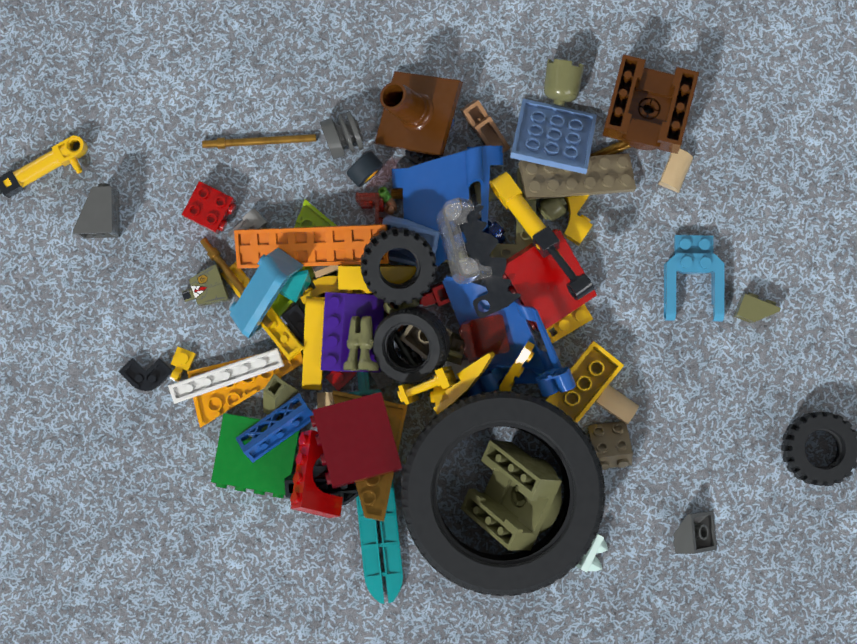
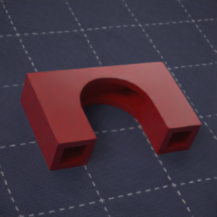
M308 430L301 432L298 441L299 451L296 457L297 465L293 477L294 486L290 497V509L326 518L341 517L343 497L322 492L316 486L313 479L314 464L320 457V454L323 453L322 446H317L315 438L318 431Z

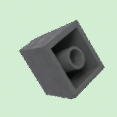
M100 183L98 187L91 188L74 226L73 234L82 239L120 237L119 192L107 183Z

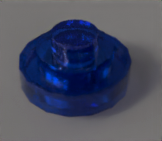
M488 220V227L483 232L491 234L499 241V244H503L506 241L503 235L505 233L504 229L496 221L491 223Z

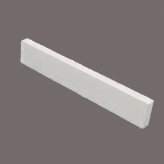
M275 348L168 385L173 402L176 404L284 367L279 348Z

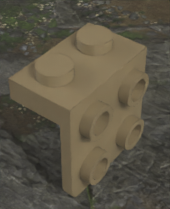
M619 421L594 424L588 427L590 442H592L597 452L602 470L614 467L625 468L632 465L633 451L627 424Z

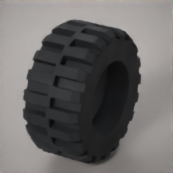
M392 227L390 230L380 231V234L373 236L369 244H366L364 253L361 255V273L367 288L375 297L389 304L390 302L395 303V305H401L404 302L409 304L413 303L412 300L416 298L419 300L423 297L422 294L425 291L428 292L430 290V285L434 283L436 278V256L431 246L424 237L415 231L408 230V228L402 227L398 229ZM391 249H407L416 258V272L411 279L404 283H391L381 274V259Z
M831 412L803 414L802 417L796 418L794 423L787 427L788 432L783 435L782 440H785L784 445H781V451H784L785 455L782 456L783 461L787 462L789 472H793L795 474L794 477L798 480H803L804 483L818 486L839 484L844 481L843 478H849L853 474L851 472L852 469L857 468V431L851 429L852 424L849 421H844L842 416L834 415ZM818 430L829 432L837 445L835 459L830 465L825 467L812 465L805 454V443L808 436Z

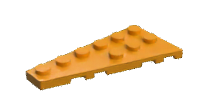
M279 349L284 367L194 397L193 400L200 428L264 389L274 374L282 378L303 364L302 352L289 361ZM249 357L188 371V378Z

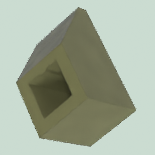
M748 292L741 295L733 317L748 323H754L780 312L781 308L776 306L777 303L767 299L762 301L758 299V295Z
M274 374L263 390V412L269 415L293 398L299 390ZM282 414L277 417L276 421L280 419Z

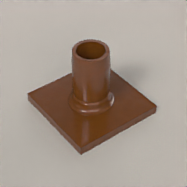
M394 71L391 83L387 84L380 94V102L384 110L374 143L384 147L443 156L463 82L455 79Z

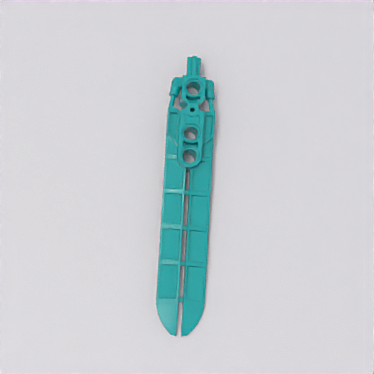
M357 372L359 391L349 392V394L363 396L382 391L379 389L370 390L368 372ZM393 480L385 519L380 521L382 543H378L376 520L364 517L359 495L356 497L365 583L370 594L381 604H385L382 576H386L388 603L396 599L403 581ZM379 547H383L385 572H381Z

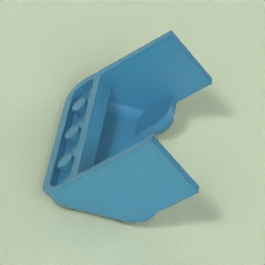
M280 248L270 252L267 256L264 254L259 259L257 264L260 266L239 300L234 301L229 308V311H231L230 317L241 333L247 338L252 337L263 328L260 323L291 275L303 267V264Z

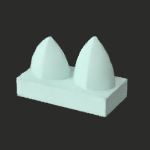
M597 534L595 540L593 539L592 546L586 555L584 554L581 558L582 560L576 565L577 568L585 572L602 570V565L595 555L596 553L608 551V547L604 537Z

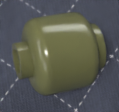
M564 197L544 198L540 201L538 209L545 220L555 221L566 213L565 206L567 202Z

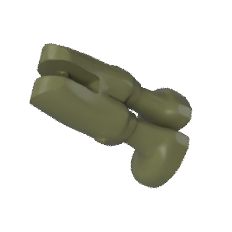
M359 316L351 317L347 347L350 351L348 359L343 365V370L378 371L379 365L371 360L369 349L373 347L374 343L371 316H363L362 319ZM360 346V359L358 361V349Z

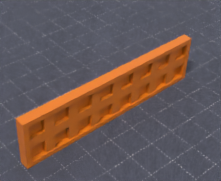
M387 224L234 230L237 269L258 268L260 266L257 264L259 259L264 254L267 256L277 248L286 252L303 264V266L361 265V255L364 253V247L366 244H369L373 236L380 234V231H387ZM389 251L384 254L380 264L389 263Z

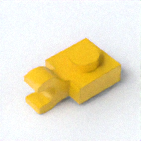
M177 347L171 361V365L176 367L170 379L179 382L183 371H190L196 353Z

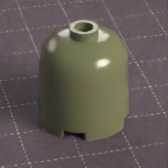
M548 59L544 82L545 96L554 100L553 104L564 106L565 102L574 101L579 94L585 65L579 63L577 67L572 65V61L554 59L553 62Z

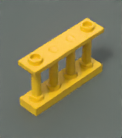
M442 367L435 370L436 375H434V378L416 386L413 384L398 386L399 391H397L400 401L405 402V405L420 400L418 394L436 386H441L442 389L455 385L458 381L452 367Z

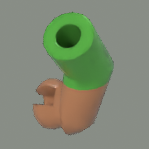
M381 187L378 190V194L386 205L384 211L392 215L397 210V204L387 188Z

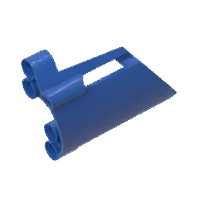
M503 146L467 147L465 151L409 168L391 169L392 188H403L404 219L440 232L435 255L437 267L452 256L454 250L467 244L463 232L451 238H446L441 226L444 218L465 208H470L469 187L476 181H479L481 184V206H484L481 210L482 217L478 220L487 223L484 229L488 227L490 165H503ZM449 220L445 223V230L452 233L456 230L457 225L454 221Z
M446 275L442 282L473 361L476 362L490 352L495 354L482 376L466 392L468 397L498 389L528 341L535 345L532 349L534 355L529 363L524 362L522 365L524 370L519 378L514 377V384H538L542 397L553 395L558 391L566 392L576 387L570 367L561 366L537 309L532 306H524L519 299H516L508 307L480 318L474 309L473 301L488 293L486 286ZM481 300L478 303L480 312L485 313L489 310L490 304L488 301ZM527 320L537 323L547 352L538 349Z

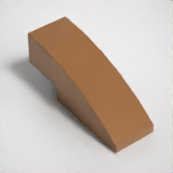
M475 99L460 109L484 146H503V153L510 149V146L479 100Z

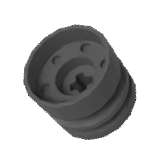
M350 111L346 112L348 119L346 122H344L341 114L338 115V125L334 123L332 118L320 122L333 160L345 156V146H348L350 151L354 153L353 143H357L359 150L364 149L361 130L357 120Z

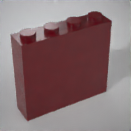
M382 392L312 410L313 415L310 416L312 427H317L318 434L315 435L317 446H322L323 453L320 454L322 465H327L328 473H325L327 484H332V488L402 470Z

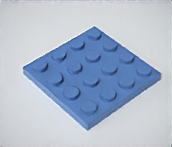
M523 98L510 158L586 174L597 114Z

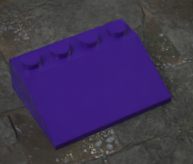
M325 292L321 370L381 372V368L378 371L343 370V365L348 359L350 351L347 347L351 317L359 316L362 319L363 316H371L374 335L377 326L384 319L383 305L385 302L382 299H378L372 294ZM360 346L358 349V361L360 359ZM371 348L369 349L370 358L372 361L376 362V360L374 359L375 356L373 355V350Z

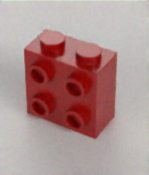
M199 181L182 216L219 234L220 231L223 232L226 228V219L229 214H233L236 208V201L234 198Z

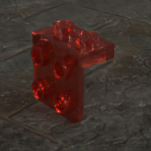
M501 314L465 320L459 328L460 337L465 342L464 355L469 359V363L476 362L480 357L490 352L501 354L510 350L505 322Z

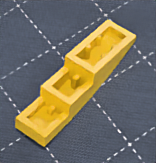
M494 352L486 354L457 373L461 381L445 391L449 398L433 408L437 415L457 402L473 387L495 356Z

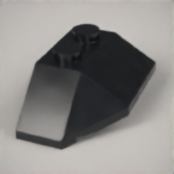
M327 465L313 467V479L316 486L324 493L343 497L342 506L358 496L356 483L332 488V484H327L325 473H328ZM295 472L284 478L285 496L289 499L293 493V477Z

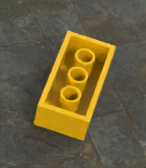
M593 341L570 368L576 387L566 392L558 391L548 396L545 400L563 410L578 423L624 365Z

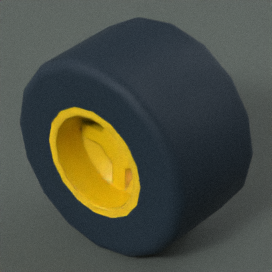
M370 151L359 158L348 169L347 176L357 187H361L381 170L383 163Z

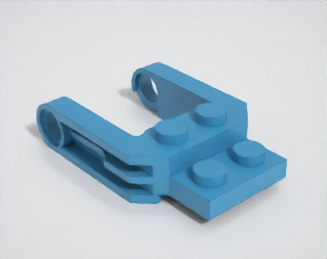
M674 236V255L664 264L665 321H675L677 272L679 274L711 273L712 321L723 322L725 263L716 254H713L714 236Z

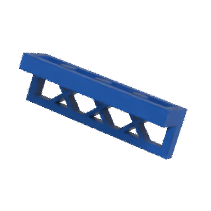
M298 393L236 437V440L243 453L254 463L310 423V416L313 415V412L300 393ZM299 401L301 402V406H299L296 409H292L293 405H295ZM284 414L281 420L276 421L279 415ZM268 425L267 430L260 432L262 427ZM248 437H252L251 441L244 445L243 441Z

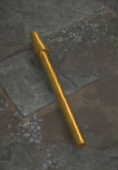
M316 134L225 139V137L217 138V140H203L202 148L217 147L218 149H226V147L316 142Z
M203 238L200 243L208 252L209 258L216 262L242 295L245 290L244 285L222 259L218 249L213 247L207 238ZM265 315L262 322L266 327H270L273 322Z

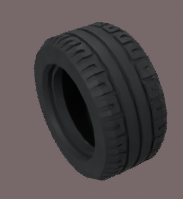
M407 307L386 316L379 323L373 335V355L381 371L389 378H392V380L405 384L420 383L435 375V370L445 365L450 353V337L448 336L447 328L441 322L442 320L437 315L435 316L434 313H431V311L420 307ZM402 325L417 327L426 335L429 341V354L422 365H410L398 357L394 349V337Z

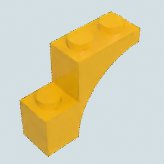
M589 195L564 197L568 206L569 220L563 236L578 246L593 225L588 217L582 214L581 216L577 215Z

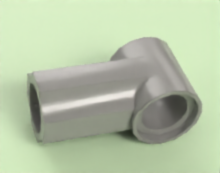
M254 208L228 234L235 241L234 230L260 229L261 227L264 228L268 222Z

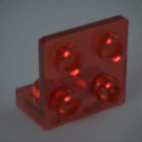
M356 193L357 205L361 206V209H373V206H375V224H382L383 217H381V212H384L383 198H380V194Z

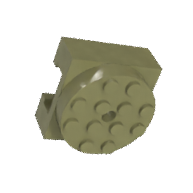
M490 440L481 459L484 464L494 470L485 492H478L476 489L469 488L460 509L508 550L531 551L537 536L548 530L558 516L562 505L560 485L562 480L558 478L554 468L544 459L531 457L513 442Z

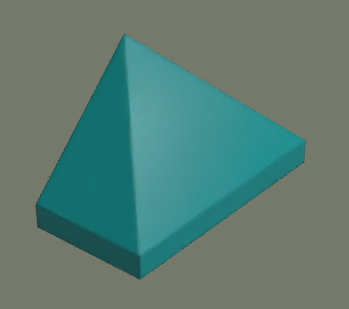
M308 270L291 275L279 294L296 303L311 284Z

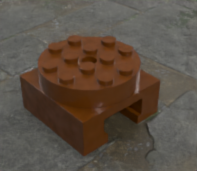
M623 54L602 136L621 140L627 145L640 150L659 149L678 154L699 72L676 67L675 74L644 68L645 59ZM646 108L653 111L652 114H648V117H646L647 113L644 112Z

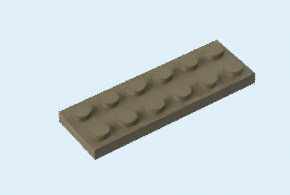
M629 153L590 156L586 174L528 161H520L518 163L525 200L623 193L636 190Z

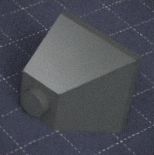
M713 511L688 514L673 534L675 554H696L717 550Z

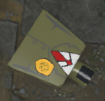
M213 265L190 278L191 288L182 291L185 302L196 299L199 306L230 301L223 277L217 265Z

